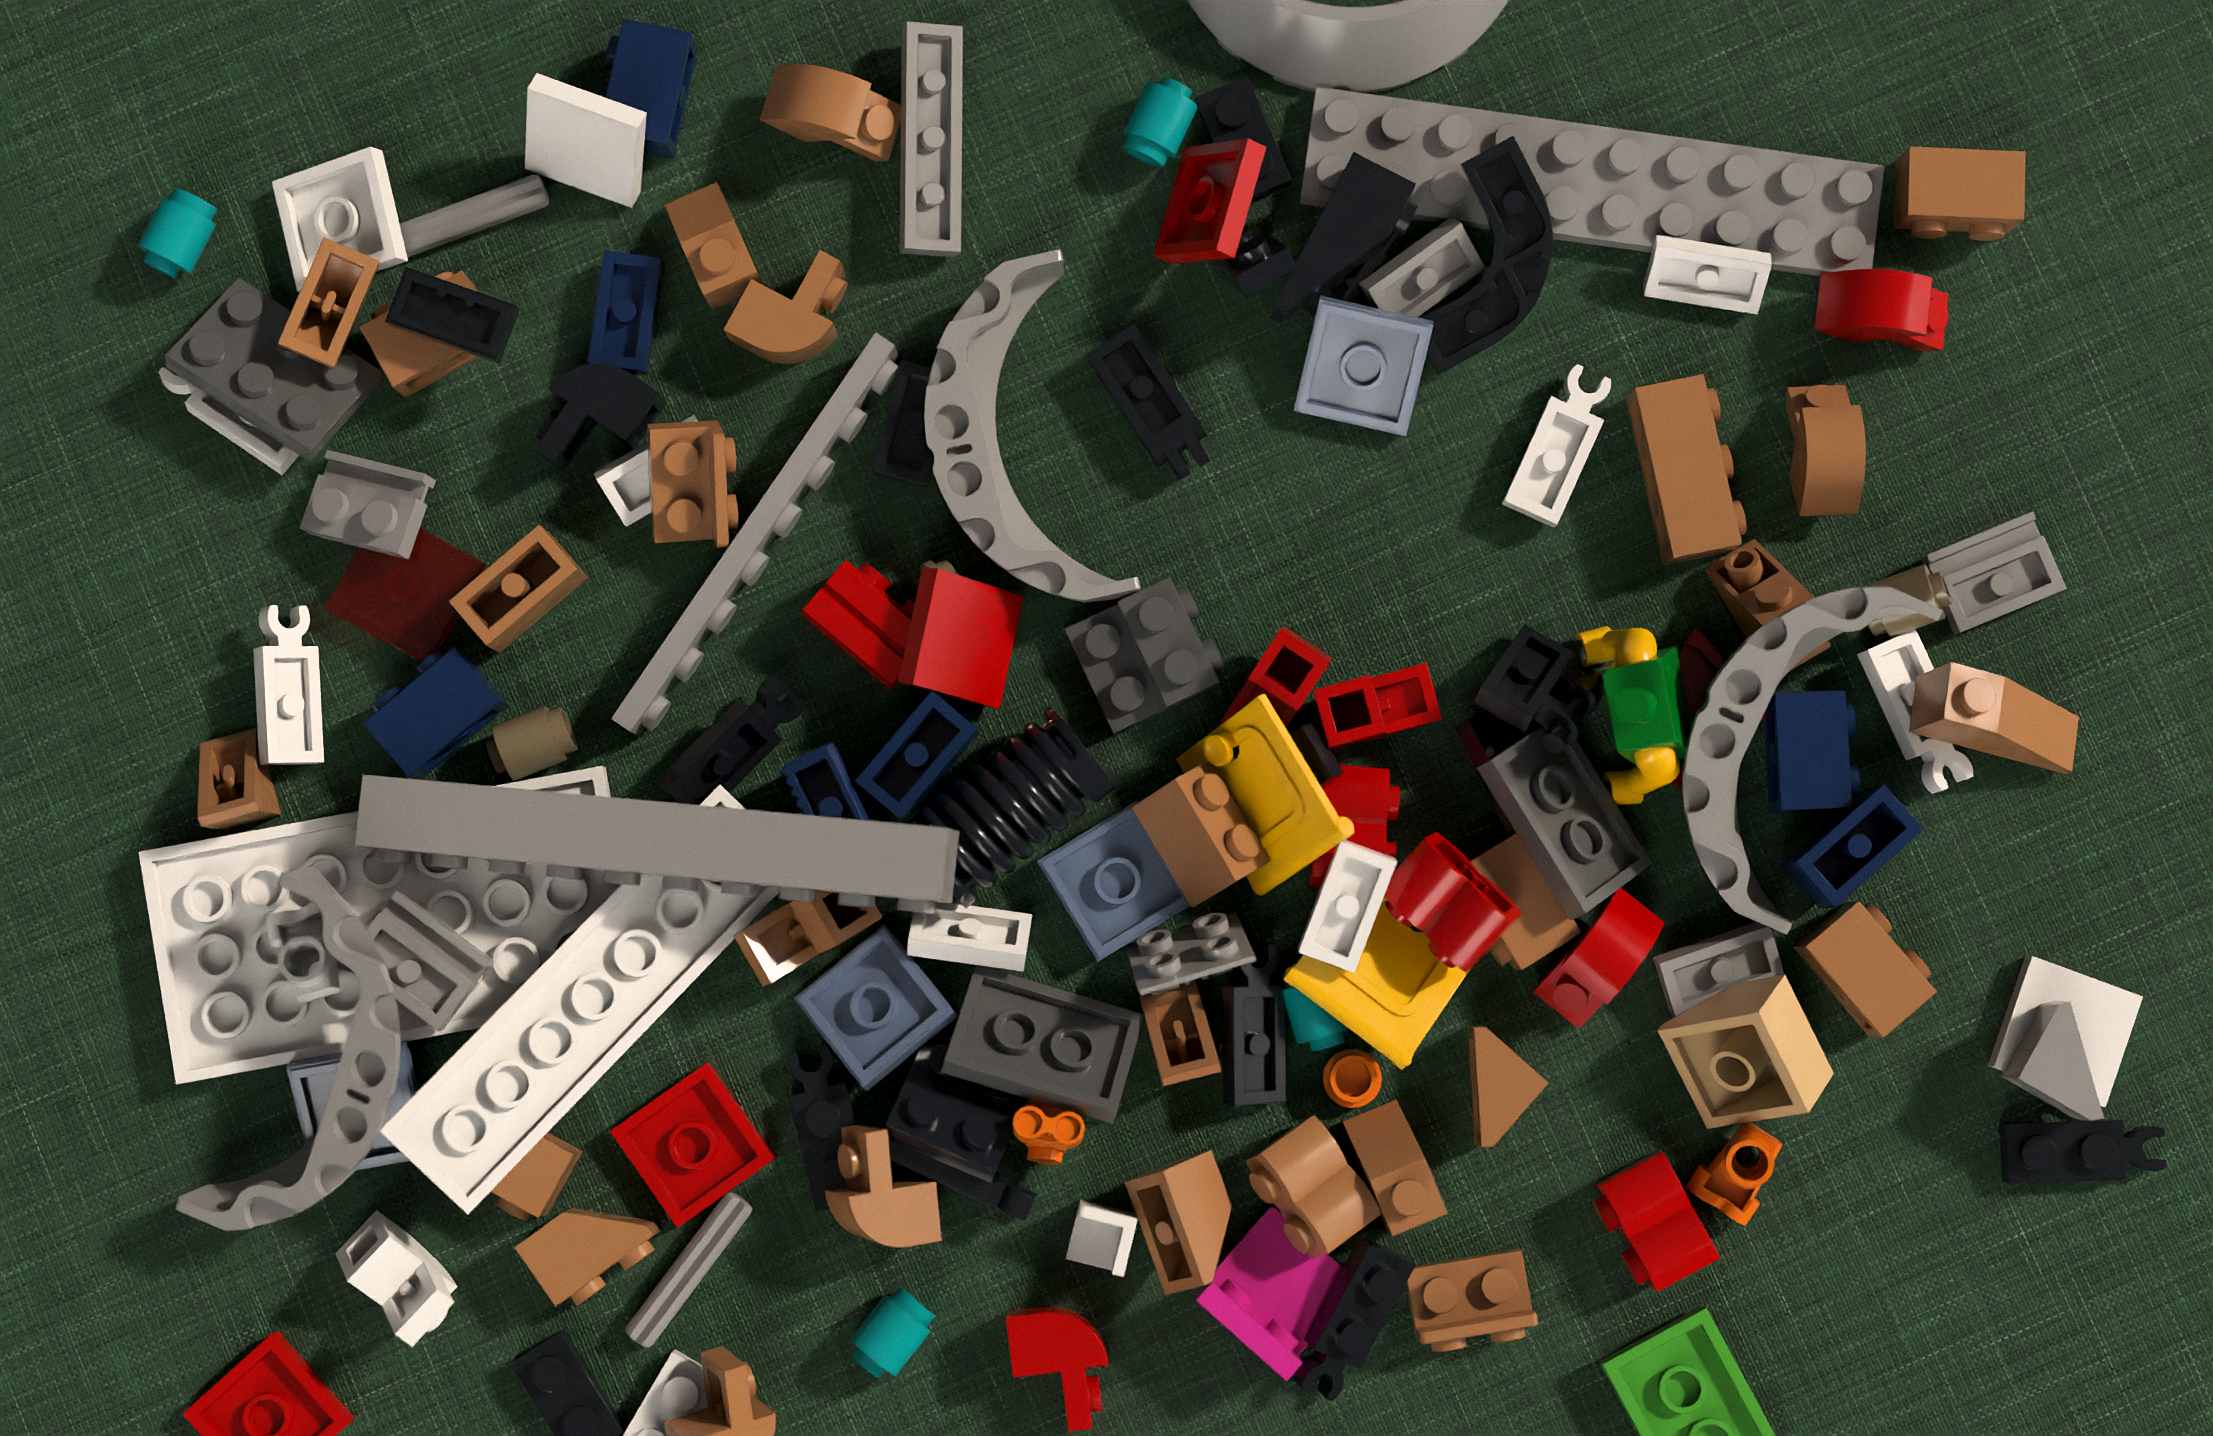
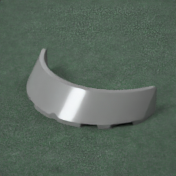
M1188 0L1200 20L1218 39V43L1239 61L1242 58L1254 67L1272 75L1273 80L1314 92L1316 87L1367 94L1396 89L1408 85L1412 80L1429 74L1442 66L1445 68L1467 52L1468 48L1485 33L1500 12L1503 11L1508 0H1403L1368 7L1331 6L1307 0Z
M1058 249L1005 261L984 278V282L964 302L953 320L947 325L937 346V353L931 368L928 386L926 387L924 414L927 447L934 455L932 469L935 479L951 513L968 537L985 555L1014 577L1047 593L1079 602L1125 598L1141 590L1138 577L1120 581L1113 580L1088 569L1061 551L1041 532L1028 516L1005 472L996 432V395L1000 371L1010 342L1025 315L1038 298L1064 275V260L1062 251Z
M1865 586L1831 592L1796 605L1770 620L1747 638L1720 668L1707 689L1704 705L1695 714L1688 736L1683 767V800L1688 830L1700 863L1718 893L1734 912L1784 934H1788L1792 923L1780 911L1776 910L1768 899L1750 867L1741 839L1737 812V785L1741 760L1779 682L1805 656L1845 631L1861 630L1874 620L1904 614L1919 613L1938 621L1943 610L1889 586Z
M313 866L282 872L278 886L310 899L320 908L323 914L322 937L324 945L332 957L351 968L358 978L360 986L359 1004L318 1131L313 1138L289 1158L259 1174L226 1183L207 1184L179 1196L175 1207L176 1210L225 1231L250 1229L258 1225L283 1220L304 1211L331 1194L357 1169L377 1140L387 1118L389 1101L396 1089L401 1051L400 1024L395 993L389 973L373 938L362 921L333 886Z

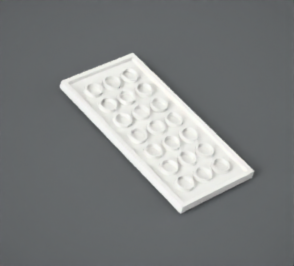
M604 766L494 786L611 797L606 767ZM358 811L140 851V865L176 1084L289 1064L290 1061L343 1052L359 1004L360 986L358 978L351 968L337 960L340 982L339 993L309 1002H299L296 1000L291 982L280 972L278 957L281 950L280 947H272L270 944L266 918L278 912L301 909L313 901L278 886L282 872L308 866L315 867L352 908L366 929L376 915L382 912L391 900L390 897L394 891H401L494 960V963L490 968H487L478 980L479 983L442 1031H437L396 1000L400 1024V1041H413L481 1028L621 884L604 882L605 871L583 869L582 880L546 877L547 865L529 863L525 865L524 875L488 871L489 860L468 858L467 869L431 866L432 854L411 852L410 864L374 860L375 849L354 846ZM319 961L311 965L309 974L317 968Z

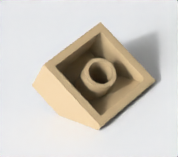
M1785 974L1733 984L1665 1022L1658 1029V1033L1707 1129L1809 1113L1834 1074Z

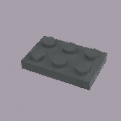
M238 278L165 355L166 367L311 462L381 384L382 371L347 348H344L333 369L279 346V339L291 311L241 278Z
M1540 725L1477 767V770L1571 921L1590 911L1653 863L1578 741L1576 740L1574 743L1566 745L1560 753L1548 752L1542 746L1541 740L1545 734V728L1543 725Z
M975 965L944 1060L942 1073L1113 1124L1144 1014L988 967Z

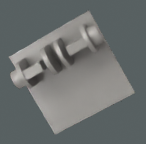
M1236 912L1228 915L1224 913L1206 914L1196 919L1192 926L1172 932L1163 929L1150 931L1141 935L1135 943L1125 945L1138 992L1141 995L1151 993L1154 996L1179 988L1181 983H1185L1187 986L1191 984V980L1200 977L1202 981L1207 980V975L1213 974V977L1233 971L1231 968L1256 961L1254 952Z

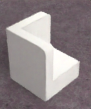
M1080 1200L1066 1259L1112 1270L1113 1275L1124 1277L1138 1220L1136 1213Z

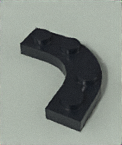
M1514 136L1501 141L1460 164L1486 214L1492 234L1490 261L1478 282L1462 295L1419 317L1431 320L1434 323L1427 356L1437 374L1491 347L1511 333L1526 318L1536 304L1547 276L1553 252L1551 216L1542 190Z

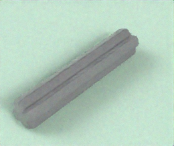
M531 175L400 223L407 258L546 207L549 204V198L543 181L538 175Z
M733 1192L723 1196L626 1326L625 1332L631 1339L646 1348L655 1343L752 1213V1207L746 1200Z

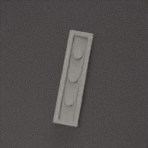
M907 21L902 27L901 254L956 257L961 253L963 26Z

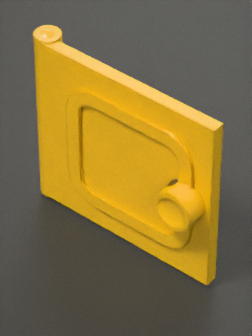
M1265 694L1258 696L1176 759L1184 774L1209 761L1225 782L1228 791L1249 826L1257 835L1260 844L1271 860L1246 876L1252 890L1258 895H1265L1354 833L1353 823L1347 817L1339 818ZM1239 745V755L1236 759H1232L1234 754L1233 748Z
M1383 897L1355 973L1303 954L1297 963L1286 970L1283 980L1292 987L1294 986L1390 1059L1394 1065L1403 1070L1405 1066L1410 1065L1414 1051L1470 969L1465 972L1457 966L1450 968L1442 964L1429 950L1428 943L1430 940L1423 932H1416L1397 921L1385 906L1387 899Z

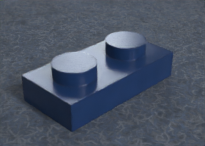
M604 250L587 364H610L622 368L629 373L648 375L664 270L662 258Z

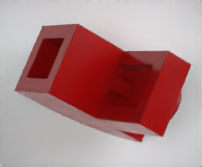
M1854 269L1821 273L1815 330L1850 343L1889 339L1922 352L1943 350L1945 327L1948 322L1947 304L1949 294L1932 288L1933 278L1904 271Z
M1282 626L1220 722L1224 723L1258 696L1265 694L1286 728L1332 660V657L1285 626Z
M1427 663L1376 677H1371L1370 674L1313 690L1327 745L1330 750L1384 738L1390 734L1442 720Z
M1619 888L1587 919L1581 928L1582 933L1577 936L1573 945L1540 979L1533 993L1580 1029L1603 1003L1608 1005L1635 973L1653 947L1665 922L1625 890Z
M1046 1306L1007 1311L1006 1323L1013 1378L1061 1372L1068 1431L1092 1429V1412L1103 1411L1099 1377L1098 1375L1087 1376L1086 1368L1109 1365L1107 1350L1097 1329L1080 1314L1062 1307Z

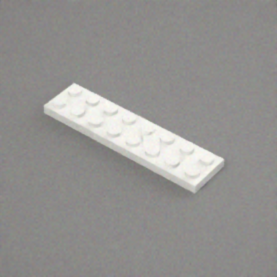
M721 785L700 804L702 806L745 809ZM641 874L640 886L621 884L403 1106L380 1132L462 1210L469 1214L735 939L733 935L743 930L780 892V887L758 885L757 897L720 893L722 882L699 880L698 891L662 888L663 876Z

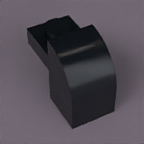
M592 363L575 367L561 375L549 387V390L566 405L561 412L553 410L545 418L536 435L540 442L534 450L545 460L564 472L596 425L634 450L646 434L647 424H653L666 405V401L659 392L617 366Z

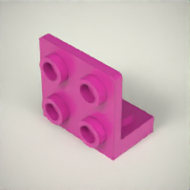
M1269 1207L1216 1267L1213 1282L1199 1287L1195 1291L1194 1296L1199 1304L1283 1379L1288 1381L1302 1364L1299 1355L1309 1345L1304 1339L1343 1267L1328 1254L1313 1259L1307 1252L1301 1253L1296 1250L1284 1233L1283 1225L1286 1222L1281 1212L1275 1207Z

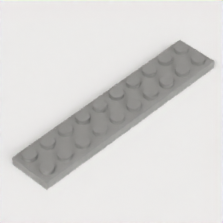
M1316 87L1299 204L1325 207L1353 152L1416 183L1409 201L1419 207L1412 220L1442 224L1452 217L1461 222L1463 227L1490 230L1486 214L1460 164L1501 141L1514 136L1547 202L1551 216L1553 239L1652 253L1656 235L1771 253V270L1820 276L1821 273L1872 269L1884 165L1322 87Z

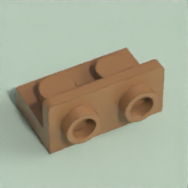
M717 420L647 424L651 523L654 543L713 540L717 548L729 547L728 530L738 529L737 499L735 494L727 495L726 473L736 472V450L733 437L725 438V434Z
M1519 1248L1417 1265L1406 1282L1415 1338L1420 1344L1431 1343L1432 1352H1444L1467 1347L1466 1337L1489 1334L1490 1342L1520 1339L1526 1336L1525 1327L1539 1325L1537 1313L1532 1310L1523 1253Z

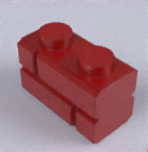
M846 560L828 579L824 587L804 607L801 615L893 693L901 685V683H898L915 603L908 599L903 606H900L885 593L891 583L866 562L857 569Z

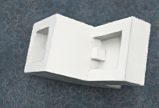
M377 1210L335 1253L347 1281L383 1307L394 1334L410 1346H413L426 1332H430L438 1327L445 1318L448 1308L454 1303L451 1293L457 1288V1285L446 1269L411 1235Z

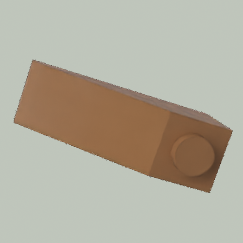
M1950 662L1916 677L1909 732L2068 774L2072 772L2079 716L2005 676Z

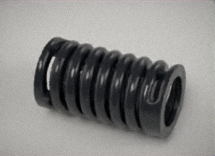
M1050 706L1044 709L1043 712L1045 722L1043 728L1036 722H1028L1024 726L1023 734L1027 744L1017 737L1008 738L1003 745L1006 755L999 751H992L986 757L988 769L981 765H975L969 770L968 776L971 784L963 779L952 783L951 792L955 800L944 793L937 795L933 800V805L938 815L931 807L926 806L922 807L912 819L902 823L943 827L959 831L953 894L965 908L977 900L976 883L986 888H992L997 884L998 875L995 868L1004 874H1010L1015 870L1016 862L1012 853L1022 860H1026L1033 855V846L1028 837L1040 846L1046 845L1050 841L1051 833L1044 821L1055 831H1063L1068 827V817L1060 805L1071 816L1080 817L1086 811V805L1081 798L1086 797L1092 802H1099L1115 789L1111 780L1089 751Z

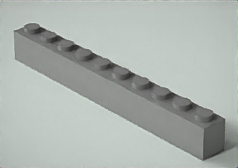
M363 775L354 846L375 849L374 860L410 864L412 852L432 854L431 866L467 869L468 858L489 860L488 871L522 875L525 874L526 863L547 865L546 877L582 880L583 869L605 871L604 882L640 886L641 874L663 876L662 888L698 891L699 880L722 882L720 893L757 897L758 885L780 887L779 899L815 902L816 891L839 893V905L869 908L875 907V897L878 896L899 898L898 910L934 914L935 902L952 903L959 831L943 827Z

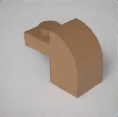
M808 64L783 65L775 67L760 121L802 141L831 140L873 161L881 162L889 161L901 121V105L871 91L872 83L850 74Z
M820 250L793 300L751 279L723 329L730 342L767 361L780 364L804 362L822 353L838 335L834 323L822 315L825 310L833 313L846 291L848 283L842 280L845 272L841 261Z
M1845 385L1787 387L1784 405L1795 441L1789 480L1799 516L1858 514L1866 463L1865 430L1860 405L1851 406Z
M816 891L815 902L790 900L733 936L764 987L816 955L841 944L883 918L876 905L874 908L839 905V893Z
M865 1124L842 1127L843 1144L838 1149V1165L842 1176L846 1179L847 1186L825 1190L828 1206L837 1222L845 1230L857 1237L890 1247L902 1248L942 1241L936 1181L912 1175L892 1178L887 1129Z
M723 1346L701 1352L708 1408L665 1421L666 1436H774L776 1415L755 1397L756 1383L750 1366L746 1362L739 1360Z

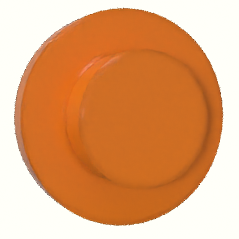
M1345 1049L1337 1052L1328 1060L1323 1070L1322 1081L1327 1095L1335 1103L1347 1108H1358L1367 1105L1376 1097L1381 1087L1382 1075L1379 1065L1371 1055L1358 1049Z

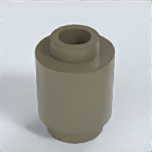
M1925 564L1871 583V586L1892 587L1943 610L1938 621L1945 619L1943 607L1952 604L1951 595L1941 571L1930 574ZM1916 613L1874 620L1868 626L1874 637L1888 633L1889 637L1892 638L1938 621Z
M544 706L492 727L494 739L486 741V748L496 772L501 774L507 771L513 781L567 761L566 754L578 750L575 734L561 706L550 711Z

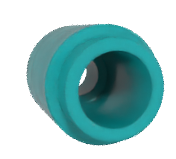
M1161 77L1158 84L1146 82L1123 131L1127 138L1122 149L1140 161L1158 168H1164L1168 157L1174 158L1198 108L1197 104L1189 99L1192 90L1182 83L1167 77Z
M174 187L169 199L162 197L137 247L147 253L143 263L172 278H176L179 270L191 274L216 227L212 219L217 212V208L187 191Z
M1285 982L1286 988L1282 990L1296 1043L1309 1042L1311 1052L1344 1043L1345 1039L1342 1031L1349 1028L1294 986L1292 987Z
M899 1286L891 1297L886 1294L852 1335L850 1340L858 1348L851 1357L877 1378H880L885 1370L896 1377L931 1333L927 1327L936 1315Z

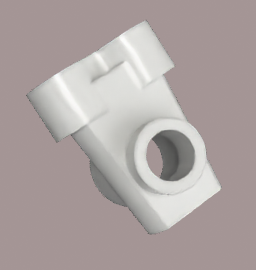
M312 902L298 910L283 911L268 916L266 924L270 944L272 947H280L278 966L282 975L291 982L296 1000L299 1002H309L339 993L340 982L337 959L331 956L324 945L322 937L323 914L320 908ZM319 961L317 968L309 974L311 965Z

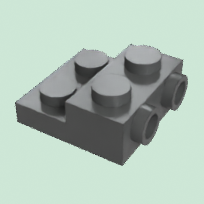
M1170 577L1117 601V604L1064 628L1066 636L1113 735L1218 687L1220 683L1216 672L1225 669L1221 656L1211 637L1200 641L1191 620L1199 617L1200 614L1188 587L1183 585L1175 588Z

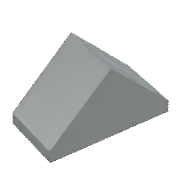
M2052 1001L2041 1004L2001 1077L2074 1119L2095 1121L2104 1118L2071 1002Z

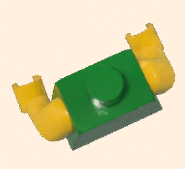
M1604 626L1577 633L1575 640L1582 642L1586 655L1585 659L1580 660L1582 666L1588 667L1615 660L1603 669V681L1618 753L1636 765L1631 770L1605 772L1603 782H1610L1611 796L1617 805L1642 803L1644 794L1671 783L1678 776L1680 771L1679 760L1684 759L1688 736L1692 726L1677 648L1674 646L1657 650V643L1653 634L1643 628L1611 630L1610 627Z

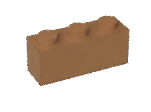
M1704 374L1635 388L1626 398V403L1663 566L1731 552L1742 544L1740 535L1746 534V518L1740 501H1732L1728 479L1733 478L1734 475L1733 461L1728 446L1726 444H1719L1715 423L1721 420V409L1715 389H1707Z

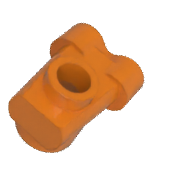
M1029 1099V1106L1019 1109L1013 1119L1014 1135L1018 1140L1025 1143L1028 1149L1026 1159L1035 1163L1046 1165L1062 1164V1158L1066 1151L1077 1147L1084 1137L1085 1125L1079 1115Z
M1751 1122L1743 1123L1708 1167L1702 1164L1698 1166L1685 1187L1701 1200L1715 1206L1734 1221L1746 1226L1760 1205L1755 1196L1761 1185L1772 1175L1774 1160L1783 1144ZM1744 1146H1754L1758 1150V1156L1754 1162L1743 1164L1736 1159V1151Z

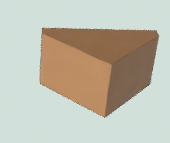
M324 237L278 345L334 369L356 326L379 261Z
M257 728L200 743L197 819L202 827L225 831L281 815L269 766L259 765Z
M1192 981L1187 986L1185 983L1180 984L1179 988L1154 996L1151 993L1139 995L1160 1081L1163 1086L1221 1072L1196 981Z
M1468 1026L1467 1036L1474 1144L1480 1147H1490L1499 1141L1549 1083L1487 1027Z

